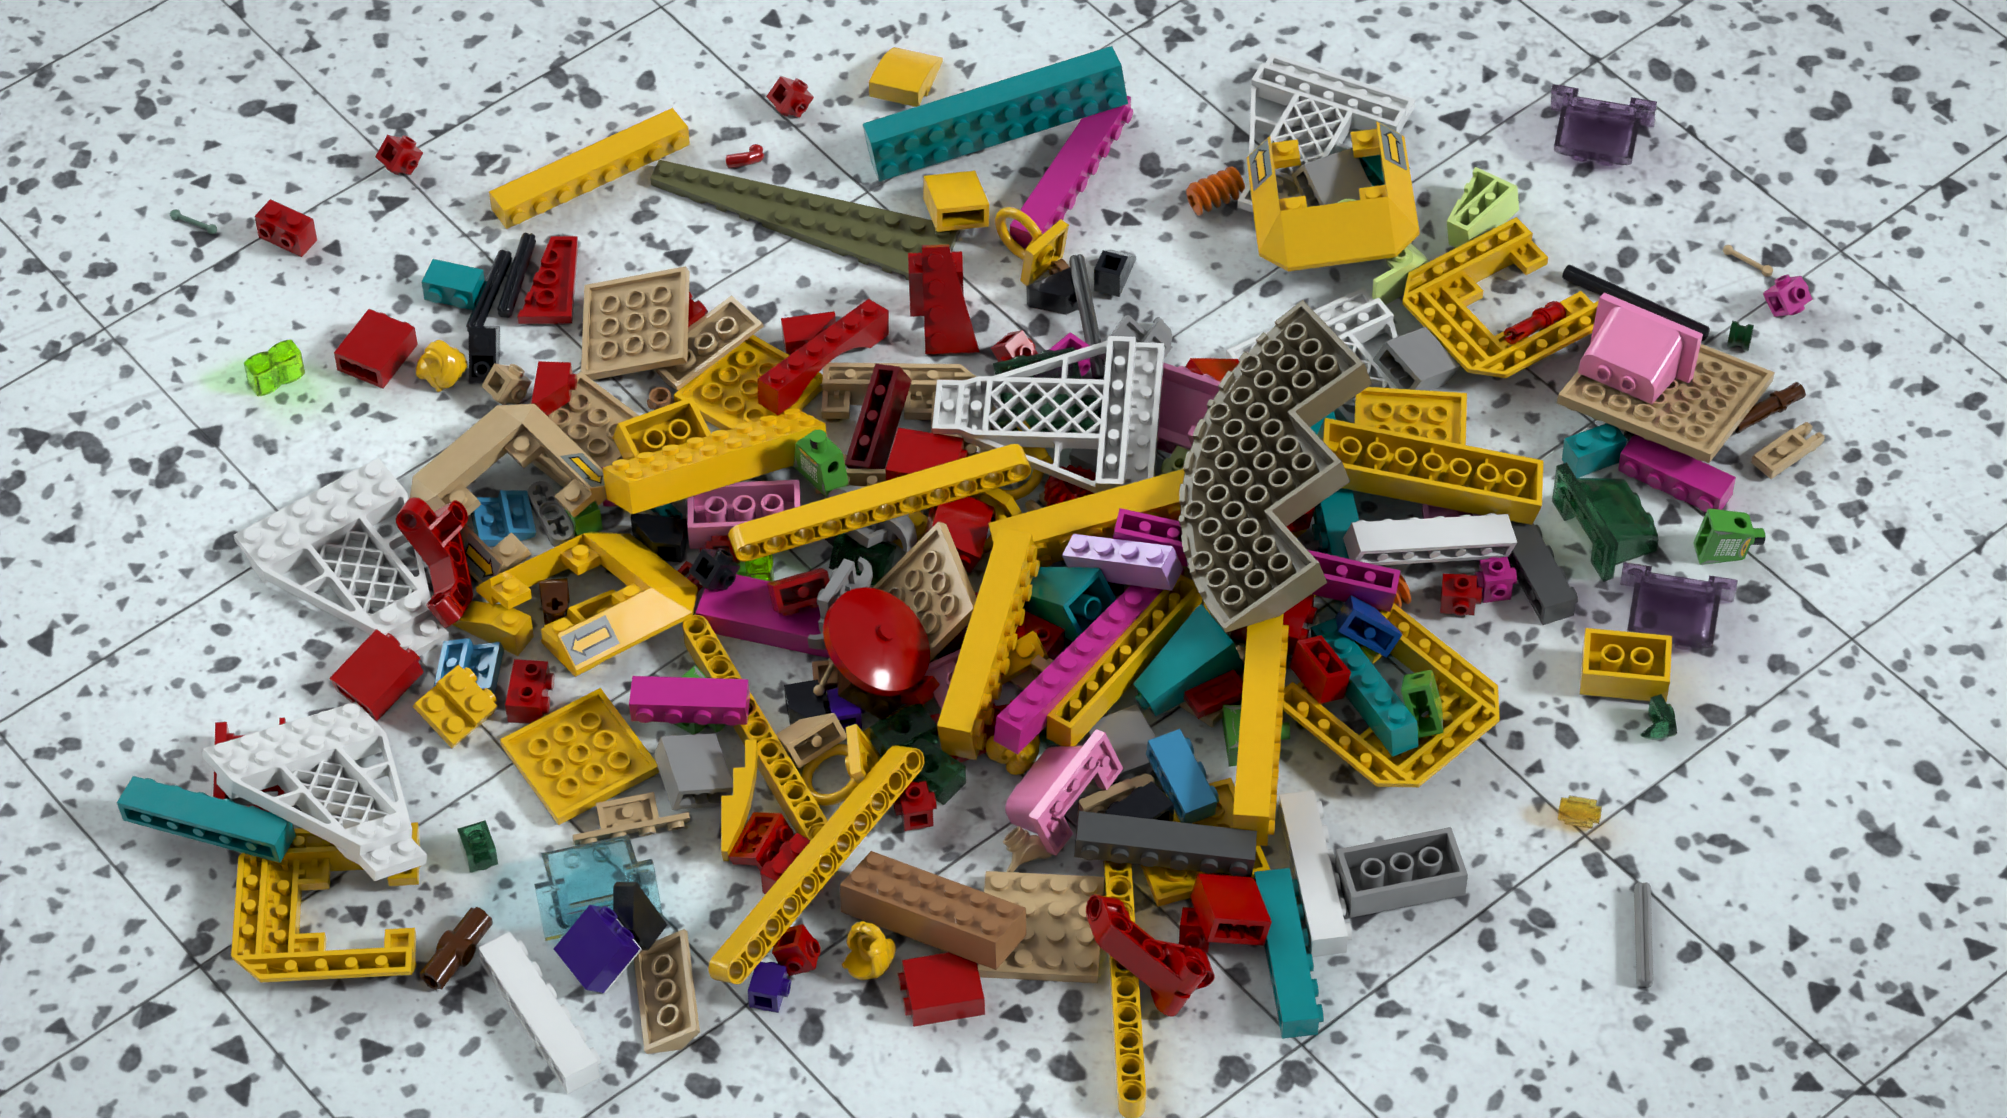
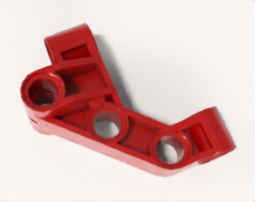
M413 497L406 501L397 514L396 524L429 567L434 595L426 606L443 628H447L462 617L473 599V588L460 531L468 521V513L464 505L457 500L433 512L424 500Z
M1097 894L1089 898L1086 905V917L1097 945L1150 987L1154 1004L1161 1013L1167 1016H1176L1195 989L1204 988L1213 982L1215 978L1207 954L1202 949L1155 940L1130 919L1124 903L1118 898Z

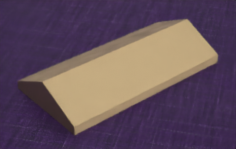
M731 295L688 327L687 363L654 370L668 386L679 390L763 328V323Z
M685 929L656 940L649 950H641L634 958L644 1052L647 1054L682 1050L700 1033L688 933Z

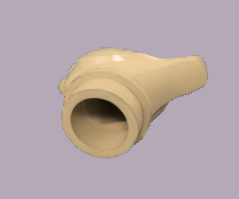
M1021 826L1013 829L1003 840V843L1007 846L1006 849L1012 852V861L1006 872H1014L1023 863L1035 859L1049 858L1053 855L1046 851L1039 836L1030 835Z

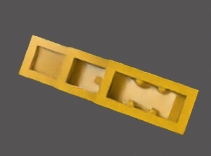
M745 740V767L733 768V795L721 796V853L723 861L730 860L728 856L744 829L751 808L757 778V740Z

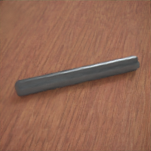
M1082 254L1072 255L1069 263L1085 343L1091 346L1101 343L1085 259ZM1098 355L1091 357L1090 368L1092 377L1094 379H1103L1105 375V361Z

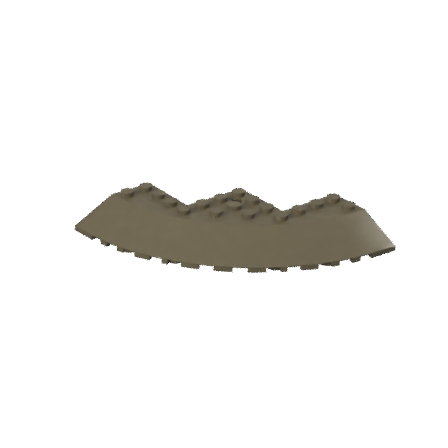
M1304 300L1275 321V326L1267 334L1263 332L1256 339L1257 344L1248 353L1244 351L1239 357V364L1234 370L1226 373L1218 385V393L1213 400L1209 399L1207 403L1208 409L1204 418L1199 420L1194 430V441L1191 450L1187 451L1184 461L1183 484H1180L1179 502L1181 505L1179 523L1182 531L1183 551L1193 581L1207 609L1225 633L1278 617L1327 583L1319 562L1286 526L1350 482L1342 461L1310 427L1369 387L1372 382L1361 359Z

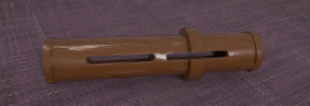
M1795 382L1781 391L1772 392L1769 395L1770 397L1752 407L1735 429V433H1741L1746 428L1776 412L1781 413L1785 411L1787 406L1806 396L1804 387L1801 384L1799 385V382Z

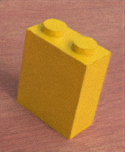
M976 171L923 176V199L937 232L989 227V202Z

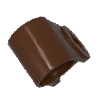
M568 578L540 580L541 606L543 608L544 624L547 625L567 616L570 603Z

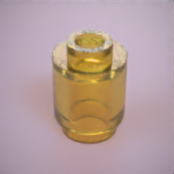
M1571 795L1568 798L1561 797L1558 820L1565 821L1566 825L1593 829L1594 823H1600L1602 806H1597L1596 799Z

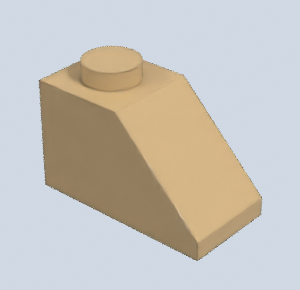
M834 713L799 719L776 734L791 761L798 768H801L847 739V735Z

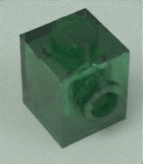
M486 820L457 829L460 847L470 873L486 870L491 866L498 865L496 847Z

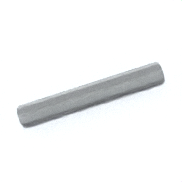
M1638 882L1635 884L1636 984L1639 987L1648 988L1653 985L1651 886L1647 882Z

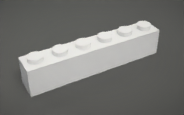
M1495 513L1482 516H1437L1427 519L1413 517L1407 520L1384 519L1371 522L1360 520L1351 523L1343 537L1349 559L1374 565L1509 557L1517 544L1508 514L1496 515Z
M1314 790L1279 794L1278 813L1293 879H1297L1298 902L1303 907V924L1308 932L1310 953L1312 957L1347 953V941L1352 940V930L1350 922L1345 923L1343 917L1346 915V904L1344 898H1339L1338 891L1341 889L1339 874H1333L1332 867L1335 866L1333 849H1328L1326 844L1329 842V832L1327 825H1322L1321 818L1324 817L1322 802L1316 801Z
M508 932L478 947L481 965L567 1094L600 1078L598 1065L601 1064V1060L597 1051L593 1047L588 1048L582 1029L579 1026L574 1027L571 1022L572 1017L565 1004L559 1005L553 986L550 982L545 984L541 978L543 977L541 969L536 961L530 962L527 957L528 951L522 940L516 941L512 933Z

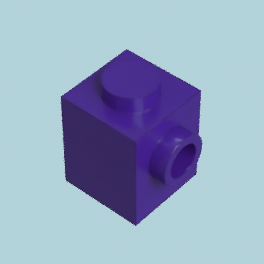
M838 688L827 690L829 713H834L837 716L845 733L846 727L857 724L862 730L861 714L866 713L865 710L839 697Z
M760 962L756 966L748 988L750 1008L779 1013L783 997H788L791 989V979H787L786 966H781L775 962Z

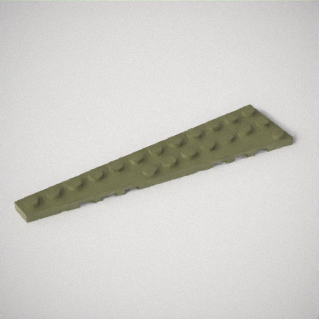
M664 160L658 161L650 177L652 186L681 197H687L700 204L706 202L713 204L717 210L725 213L727 210L737 213L739 218L746 221L750 219L759 221L765 228L819 248L830 250L841 256L850 255L856 257L858 262L865 265L869 263L882 267L884 272L892 274L894 271L905 275L906 280H909L908 253H922V245L948 244L952 252L960 234V230L937 232L932 220Z

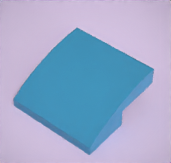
M500 490L498 498L476 497L481 505L471 513L474 533L488 547L496 546L511 532L520 541L535 537L536 529L527 490Z
M470 638L443 641L434 686L459 664L463 669L467 667L474 672L477 677L476 683L482 690L487 688L495 694L504 647L500 642L474 645Z

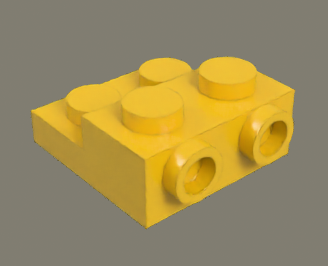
M459 664L441 678L436 686L413 705V708L451 748H454L492 716L498 707L495 704L497 701L495 695L487 688L482 690L476 683L477 677L474 672L467 667L463 669Z

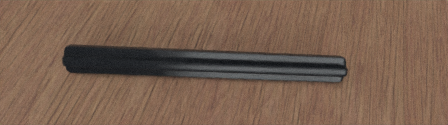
M1567 265L1563 271L1562 278L1600 296L1603 293L1609 294L1702 333L1701 341H1705L1709 335V326L1573 265Z

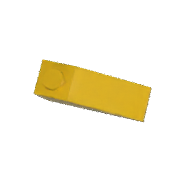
M471 601L462 617L452 624L489 643L500 642L505 651L516 656L520 655L534 637L531 616L515 608L508 610L502 604L492 605L488 602Z

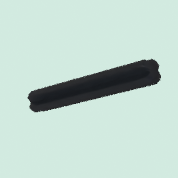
M525 232L521 236L497 308L500 317L510 318L513 314L536 244L535 235L532 233L528 234Z
M498 251L466 324L468 332L472 326L484 325L512 261L510 251Z

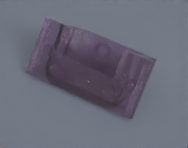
M1553 84L1551 90V110L1561 112L1554 151L1562 155L1571 156L1573 160L1585 162L1589 159L1595 160L1598 164L1604 166H1612L1613 164L1630 165L1633 161L1640 125L1655 126L1657 101L1631 97L1630 105L1579 97V88Z
M1623 562L1620 585L1634 587L1627 632L1672 636V644H1675L1674 647L1681 650H1692V647H1713L1720 601H1734L1738 580L1710 575L1708 581L1652 573V566Z

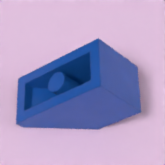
M1351 594L1335 617L1338 632L1386 658L1402 636V633L1375 607Z

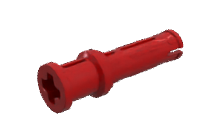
M1551 301L1544 308L1535 309L1531 317L1505 329L1504 335L1511 333V335L1504 337L1509 344H1516L1533 333L1566 318L1564 306L1558 301Z

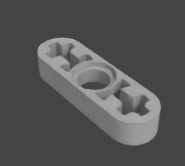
M538 481L533 483L528 489L530 505L551 545L556 547L575 538L574 528L564 508L554 497L556 493L553 487L547 482ZM540 493L546 497V502H542ZM549 511L559 513L557 517L552 519L544 517L545 513ZM558 527H560L561 532L565 536L561 537L560 534H557Z

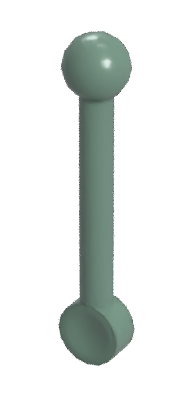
M177 209L170 212L172 220H183L206 229L209 234L217 232V227L214 224L207 225L184 216Z

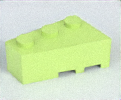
M1475 167L1472 172V179L1464 187L1463 196L1457 200L1447 219L1449 245L1457 248L1507 222L1519 211L1518 187Z

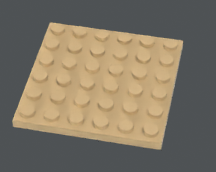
M1701 344L1693 379L1686 383L1676 378L1653 404L1578 373V371L1558 394L1557 404L1588 415L1595 420L1616 426L1620 430L1641 436L1646 440L1664 445L1671 450L1694 457L1696 460L1710 463L1773 382L1775 372Z

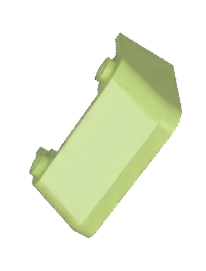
M1343 199V200H1341V201H1339V202H1337V203L1348 202V201H1356V200H1354V199ZM1411 243L1397 257L1386 258V262L1391 270L1373 279L1372 298H1380L1387 305L1404 295L1408 272L1430 261Z

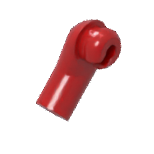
M754 144L749 147V152L726 155L727 167H741L761 162L764 158L763 147Z

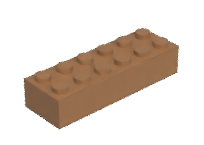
M870 851L840 884L842 913L873 923L874 925L994 970L998 969L1026 936L1025 907Z

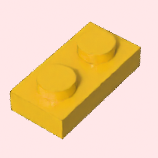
M1032 631L1018 639L1015 650H1010L1008 655L1010 659L1007 675H1002L1000 681L1002 685L1032 668L1031 662L1037 655L1044 659L1049 658L1037 633Z

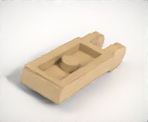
M1805 422L1794 430H1789L1754 454L1751 463L1772 479L1821 446L1825 436L1818 432L1805 440L1804 437L1812 431L1813 427L1808 422Z
M1149 773L1141 774V776L1138 775L1114 784L1108 790L1103 789L1078 801V815L1079 811L1105 814V811L1112 803L1120 802L1137 787H1143L1151 781L1155 784V779Z

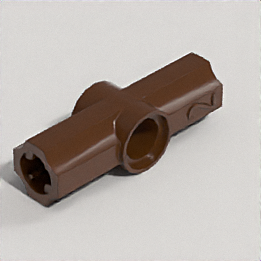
M479 907L470 908L453 931L447 930L441 936L436 947V953L419 973L420 978L428 987L434 990H442L460 966L465 967L471 962L476 952V945L493 924L492 918Z

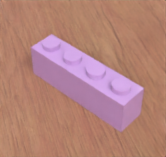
M1073 534L1062 554L1067 567H1097L1101 569L1107 582L1173 590L1183 570L1173 546Z

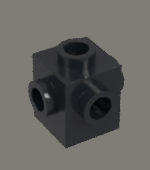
M702 549L690 568L689 573L708 590H727L735 581L736 574L741 566L733 560V555L725 549Z

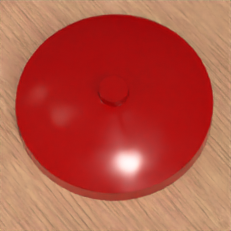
M862 587L845 592L828 609L823 624L825 646L834 665L851 683L872 694L895 696L907 692L923 678L930 662L928 637L918 617L903 601L883 590Z

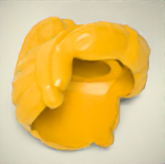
M435 340L429 343L425 348V353L417 361L416 376L419 379H426L437 392H441L443 388L446 389L453 386L468 367L467 360L464 354L459 352V349L450 347L442 340Z
M1038 734L1025 748L1016 754L995 742L993 735L988 738L985 745L986 753L990 759L997 761V763L1005 764L1006 770L1010 774L1020 775L1029 770L1036 762L1039 754L1040 737Z
M865 921L856 922L852 925L846 940L848 948L852 951L846 956L842 967L844 969L848 968L849 974L859 980L877 979L889 969L896 952V945L892 939H886L880 928L873 923H866Z

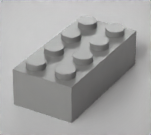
M1451 827L1336 849L1335 873L1339 874L1340 887L1350 918L1466 895L1468 874Z

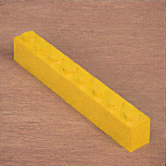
M673 108L668 109L489 191L491 210L506 229L520 224L525 220L542 214L549 209L566 203L575 197L590 192L601 185L614 181L625 174L690 145L688 126Z
M1180 574L1173 590H1163L1047 715V739L1060 746H1076L1144 672L1192 612L1202 604V597L1193 580Z

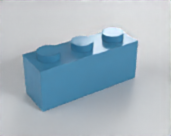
M1178 729L1148 740L1146 756L1167 797L1174 803V810L1180 822L1192 824L1215 815L1219 796L1215 787L1209 786L1206 780V770L1202 762H1197L1195 759L1192 742L1188 737L1185 738L1181 730Z

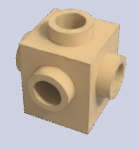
M494 363L482 387L492 395L495 401L503 405L507 403L519 404L525 397L532 381L524 375L525 371L515 364L508 366Z

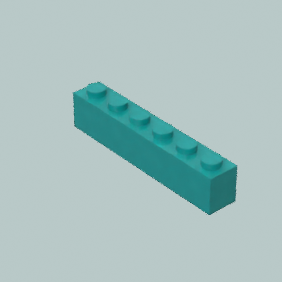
M1333 618L1310 627L1311 637L1322 635L1350 670L1351 675L1345 696L1393 757L1418 747L1417 720L1356 642L1338 632L1336 619Z
M133 776L117 801L123 821L281 863L296 837L293 824L271 812L263 811L255 806L248 807L237 804L229 799L222 800L211 797L203 792L188 791L177 785L170 786L158 783L150 778L143 779Z
M1290 868L1254 872V879L1272 921L1264 947L1281 1037L1284 1039L1318 1035L1319 1023L1324 1022L1322 1004H1316L1315 997L1319 996L1317 979H1311L1310 972L1314 971L1313 957L1311 953H1306L1305 947L1309 946L1307 929L1301 928L1300 922L1304 921L1302 904H1297L1296 897H1299L1297 879H1292Z

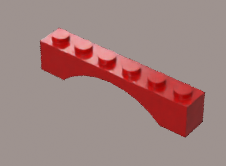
M870 299L857 306L757 379L758 404L776 415L783 413L798 401L811 380L835 357L853 348H872L889 335V310Z

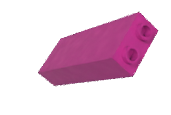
M737 574L735 581L727 590L714 589L711 591L706 588L704 589L695 615L703 616L715 634L830 658L827 649L809 648L808 644L810 634H821L818 624L821 618L819 607L810 608L809 605L799 608L800 612L783 616L782 613L779 614L773 610L767 583L770 581Z

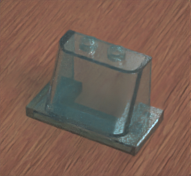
M629 835L541 853L547 881L536 883L534 886L545 941L562 938L589 905L607 906L613 910V886L616 882H637L659 914L663 916L653 860L648 859L637 862Z

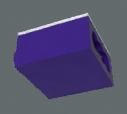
M589 905L553 948L585 990L606 993L642 950L634 940L633 934L617 919V914L607 906Z

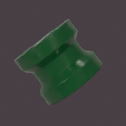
M1732 321L1727 347L1733 348L1738 346L1744 351H1749L1754 325L1748 324L1743 326L1737 321Z

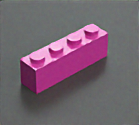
M1636 434L1633 435L1620 454L1618 471L1628 477L1644 482L1654 489H1659L1672 495L1678 500L1687 502L1704 512H1707V509L1722 510L1733 495L1735 476L1696 460L1689 455L1646 440Z
M632 676L629 699L631 721H639L641 723L668 722L671 724L747 725L750 702L748 679Z

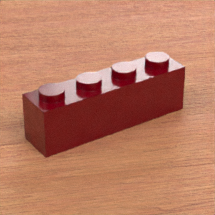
M875 363L845 460V465L848 469H885L912 382L900 366Z

